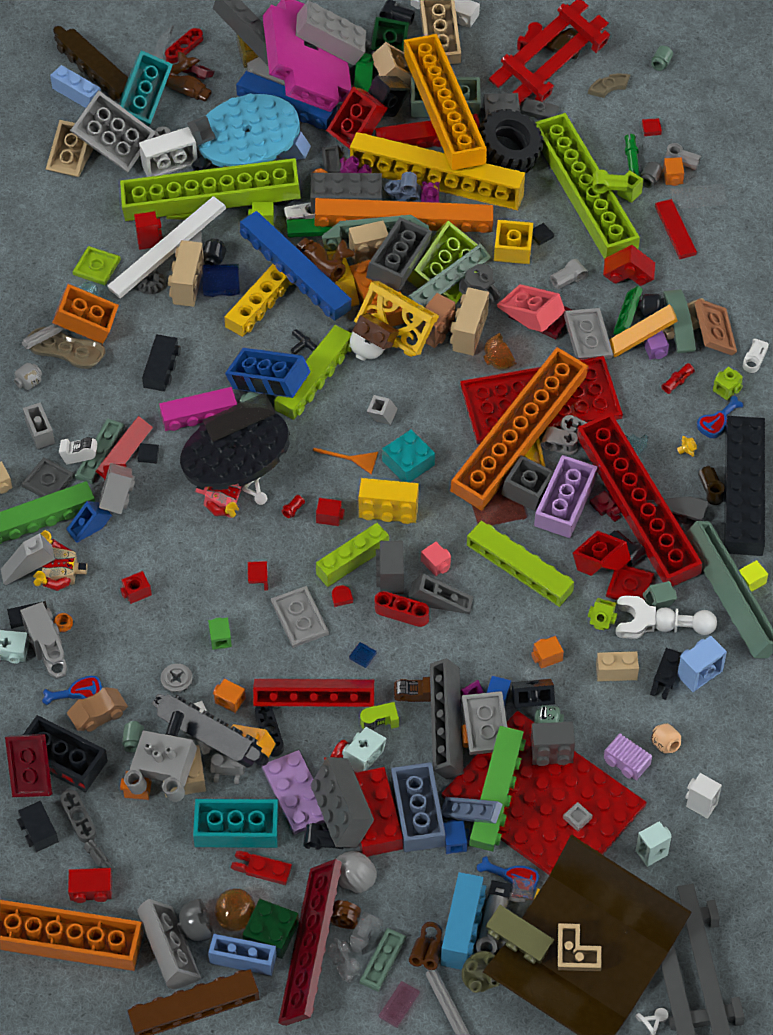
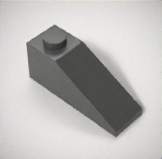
M691 496L664 499L672 514L679 517L682 523L686 524L687 520L692 522L704 520L708 508L707 501ZM654 500L647 501V503H652L655 507H658Z
M422 574L412 582L409 599L423 602L429 608L465 614L470 613L473 596L425 574Z

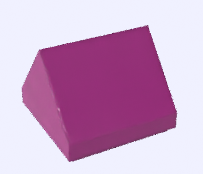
M479 680L474 681L460 691L461 697L462 695L484 693Z

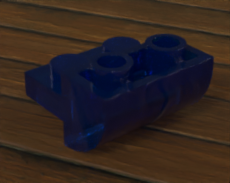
M239 264L203 265L204 296H234L240 294Z

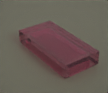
M401 981L379 1014V1018L398 1028L419 996L420 991Z

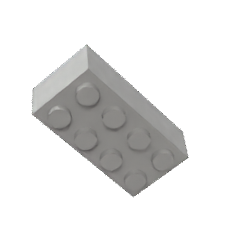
M309 0L297 13V37L352 65H355L365 53L366 30L361 26H357Z

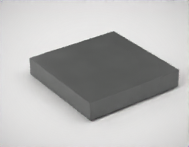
M43 457L22 482V487L43 497L65 489L75 477V474Z

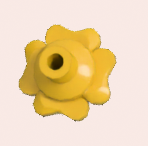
M682 436V446L677 448L679 454L687 453L694 457L695 450L697 449L696 442L693 438Z

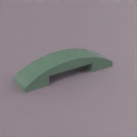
M682 290L663 291L666 306L669 304L672 306L678 322L672 324L677 353L695 352L696 347L691 316Z

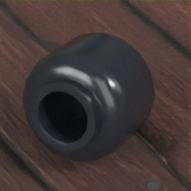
M211 239L205 242L203 254L206 265L215 266L223 262L227 250L221 240Z
M644 294L642 300L638 302V311H642L644 317H649L665 307L664 298H661L660 294Z

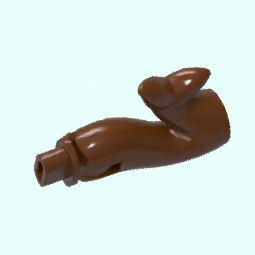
M178 52L179 63L172 65L165 86L183 95L205 102L212 92L206 88L205 84L193 76H176V74L192 67L200 60L195 57L187 58L184 53Z
M304 238L296 246L298 250L334 282L338 281L345 274L346 267L342 260L356 255L353 250L347 248L344 240H341L332 260L328 259L325 248L313 240Z

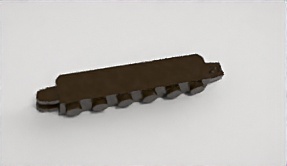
M55 26L53 33L55 34L54 39L57 42L58 51L61 54L64 53L71 63H75L82 73L85 72L92 82L95 81L103 92L106 91L113 101L119 103L128 77L75 29L66 31L61 26Z

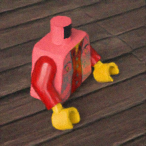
M239 484L230 485L228 489L213 490V487H196L195 492L205 495L204 506L214 516L233 518L236 516L235 510H239L236 504L242 486H239Z

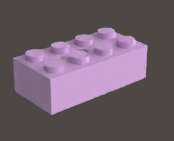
M562 455L535 513L534 526L571 538L596 482L598 467Z

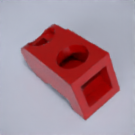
M532 22L528 25L525 37L519 36L517 40V50L520 51L542 31L540 23Z

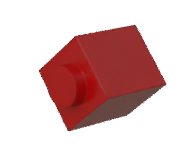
M319 498L316 510V523L339 526L340 520H344L345 516L342 501Z

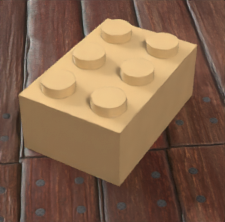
M181 240L180 246L176 248L175 252L176 261L172 263L173 274L169 275L168 286H171L169 296L172 297L173 304L194 307L205 265L203 244L201 242Z
M468 287L466 294H462L461 308H457L455 316L457 320L452 322L450 332L452 335L450 344H453V351L474 356L488 316L489 292Z

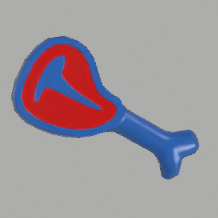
M731 396L730 403L722 411H717L711 415H703L698 419V430L709 438L719 437L725 430L727 415L735 408H743V402L738 401L737 396Z
M96 676L82 677L76 680L68 690L51 692L44 689L43 694L45 697L42 699V702L45 705H49L53 700L85 699L98 693L102 689V684Z
M487 856L483 857L482 863L476 867L478 872L489 871L503 877L505 881L512 884L517 894L526 897L533 894L539 882V875L535 869L527 866H512L503 869L491 864Z

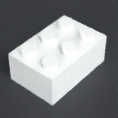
M189 127L139 142L141 164L147 177L165 175L190 167L197 159L196 141Z

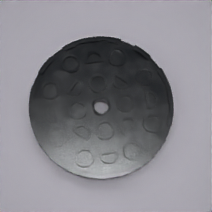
M248 408L236 410L227 415L220 414L213 420L201 425L187 440L180 455V465L188 481L200 488L213 487V490L228 489L230 485L239 484V486H243L264 476L280 462L279 458L289 448L290 432L285 420L270 410Z

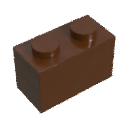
M371 314L360 315L353 329L354 333L382 349L391 348L399 333L397 329Z

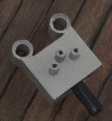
M174 711L172 713L166 734L142 731L130 770L124 776V782L133 794H141L146 790L147 782L144 779L146 777L164 781L162 788L170 801L178 802L184 798V787L197 747L192 739L177 737L184 718L182 712ZM177 787L175 791L170 792L172 788Z

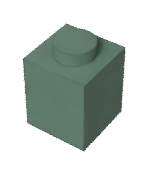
M670 581L650 585L643 593L646 603L649 606L656 607V610L670 607L677 599L676 591Z

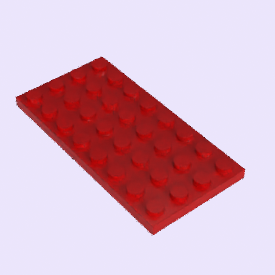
M604 356L580 360L588 365L586 378L548 427L561 429V421L567 415H572L587 423L612 412L616 420L622 419L623 413ZM541 367L460 381L461 391L477 445L481 444ZM569 421L568 423H566V424H567V426H566L567 428H570V427L572 426V422H571V421Z

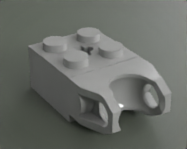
M43 602L20 610L25 632L28 633L29 641L38 661L43 660L49 675L53 678L58 679L66 676L67 665L59 636L60 632L57 624H54L52 621L53 616L50 608L46 609ZM61 664L63 670L60 673H54L52 666Z

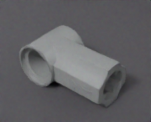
M678 143L669 144L665 158L682 157L683 166L694 170L697 169L701 158L700 155L683 150L682 146Z
M572 259L565 268L550 275V280L556 289H560L574 281L578 283L580 282L579 280H584L588 276V271L578 259Z

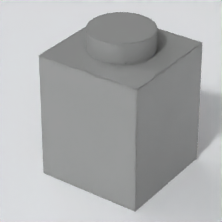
M373 395L367 412L374 421L391 425L398 408L389 398Z

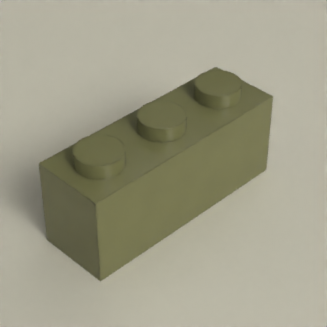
M502 905L498 906L486 925V929L489 930L488 935L496 940L501 938L507 942L506 946L514 952L517 950L525 954L523 957L533 964L535 962L541 964L554 943V939Z

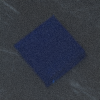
M359 642L350 654L349 659L366 668L377 654V651Z

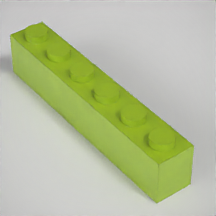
M337 325L333 326L306 360L311 372L293 398L277 396L274 400L275 411L292 420L297 415L300 416L303 413L305 405L308 402H312L316 391L323 388L327 377L333 375L335 367L338 364H342L346 353L352 351L350 347L351 332Z
M480 521L467 535L468 547L558 607L572 594L574 581L569 576L563 575L554 566L546 564L539 556L531 554L522 545L510 540L507 535L499 533L492 525Z

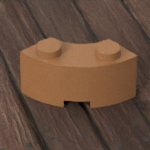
M104 687L91 697L78 699L68 710L67 714L78 731L87 730L91 732L112 719L120 718L128 705L118 689Z

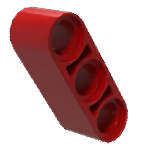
M385 591L375 595L374 604L377 614L417 627H423L428 624L429 607L427 604Z

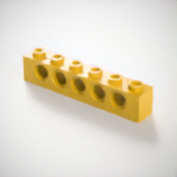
M272 264L224 317L225 327L242 337L247 332L250 333L254 324L258 320H262L265 312L271 309L275 301L285 294L289 285L294 283H291L283 272H279L275 265Z

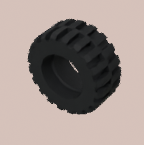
M500 109L489 113L483 119L478 129L487 148L486 163L528 173L543 150V136L539 127H536L535 121H531L528 115L525 114L524 116L520 111L516 110L514 112L512 109H506L505 111ZM497 136L510 138L519 146L520 150H511L504 147L498 141Z

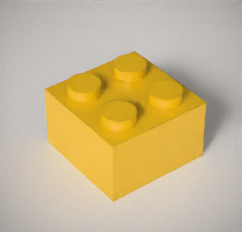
M498 220L494 261L530 264L533 223Z

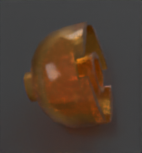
M500 333L493 335L487 340L484 346L486 355L483 358L487 365L491 364L497 370H507L517 365L508 345L503 342V337Z
M233 888L219 895L215 903L214 913L216 920L222 928L228 931H241L243 928H246L256 905L253 897L247 891Z

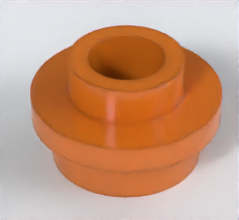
M60 613L54 618L53 623L57 624L59 632H66L72 628L73 619L66 613Z

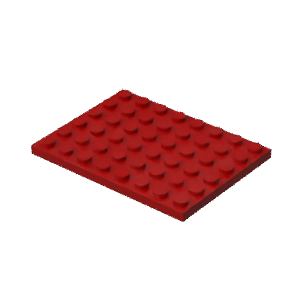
M517 710L507 721V727L524 731L523 739H526L524 751H519L518 757L521 758L519 770H514L513 776L516 777L514 789H509L508 795L512 796L509 808L505 807L503 812L507 816L504 827L500 826L498 833L502 834L501 840L548 875L552 872L571 835L603 855L642 811L647 802L576 751H574L573 763L566 765H532L530 740L532 723L535 722ZM492 753L477 754L463 769L464 774L457 776L442 792L441 796L444 799L446 797L480 800ZM577 802L593 815L592 819L579 831L563 819V815Z

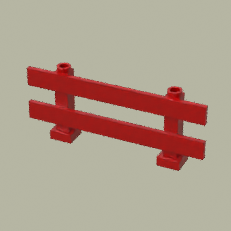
M575 0L570 6L563 3L557 10L559 16L514 56L506 54L501 59L503 66L489 77L488 80L497 88H500L514 75L522 82L512 92L518 93L519 105L532 93L536 94L535 100L543 102L551 95L554 87L551 82L546 84L544 82L587 43L591 42L593 44L591 49L595 53L607 44L610 34L606 30L603 33L601 31L609 23L600 15L596 16L590 23L583 18L581 14L589 7L583 0ZM569 24L579 32L536 72L532 73L524 66Z

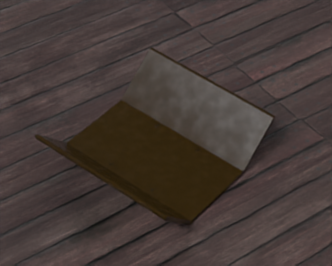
M571 835L552 872L522 917L523 920L554 939L552 947L541 964L538 962L533 964L523 957L524 953L519 950L516 952L512 951L505 943L484 969L483 973L577 1035H616L666 958L692 912ZM558 924H580V946H601V971L558 970Z

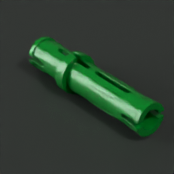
M627 134L624 140L629 170L640 176L637 156L639 150L636 146V136L630 134L631 140H629V135Z

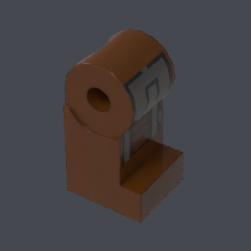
M423 677V680L400 679L395 681L394 699L407 702H431L430 677Z

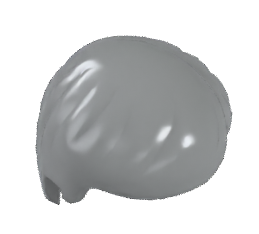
M347 851L336 858L342 862L341 875L338 880V884L342 888L352 890L354 893H362L374 885L377 871L371 860L364 854L357 851Z

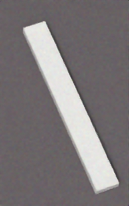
M213 196L107 286L108 289L117 297L122 298L175 253L176 248L180 246L181 240L189 241L226 209L225 205Z

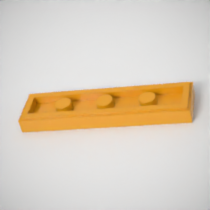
M670 304L609 339L613 356L621 355L678 322Z

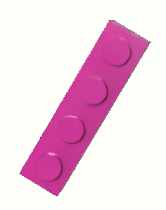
M232 387L159 403L165 431H176L186 426L193 427L199 423L209 422L217 415H227L238 410Z

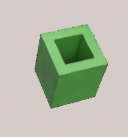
M228 617L208 620L212 650L232 647Z

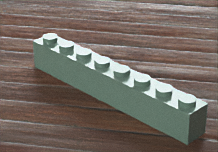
M696 521L685 535L702 562L705 576L709 579L715 593L719 596L723 607L730 615L733 624L737 627L751 655L754 658H769L773 654V628L711 522Z

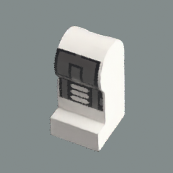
M90 437L73 442L64 439L61 440L59 454L66 465L91 460L96 456L98 443Z

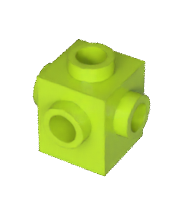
M727 367L724 371H720L714 380L713 391L728 401L731 396L738 394L742 389L743 376L738 371Z
M597 598L594 607L591 606L589 609L588 617L591 618L589 624L594 625V628L598 630L609 629L611 624L615 625L618 613L614 612L617 603Z

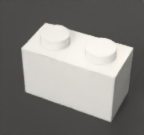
M700 773L696 779L692 778L687 787L689 791L685 797L688 799L686 807L708 819L718 804L722 785Z

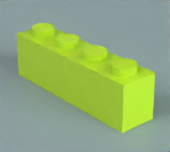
M375 523L317 561L316 575L327 587L331 586L375 557L376 549H380V541H389L388 533L378 523Z

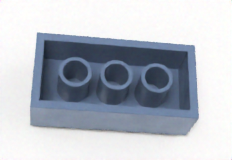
M432 762L391 768V781L403 837L404 852L444 847L446 835Z

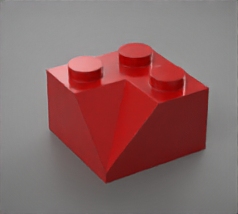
M596 531L573 552L577 570L590 576L595 574L601 567L619 571L631 560L626 541L600 531Z

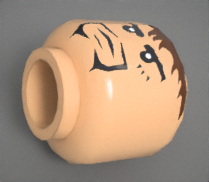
M667 723L654 728L651 741L664 754L673 753L681 745V735L672 725Z

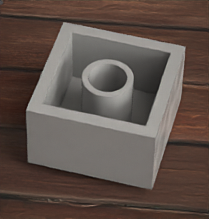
M110 463L99 499V508L121 514L123 509H127L129 503L128 491L132 492L135 483L132 469Z

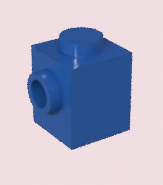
M451 820L443 823L446 835V854L467 852V841L470 840L469 829L464 827V821Z

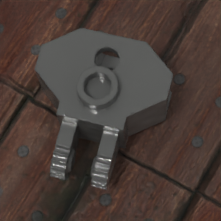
M475 265L466 271L465 278L460 280L459 291L462 294H466L468 287L489 292V305L494 300L501 298L500 292L493 285L495 283L493 280V269L489 265Z

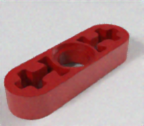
M199 28L190 29L165 51L166 61L177 63L179 61L178 52L187 55L203 41L202 30ZM187 44L188 47L181 48L180 45Z

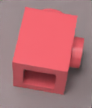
M434 542L421 551V562L437 576L449 570L451 554L447 549H443L437 542Z

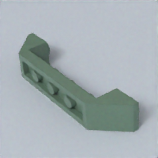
M412 215L347 220L337 223L322 236L325 250H336L343 238H349V228L384 221L389 234L399 217L428 230L429 226Z

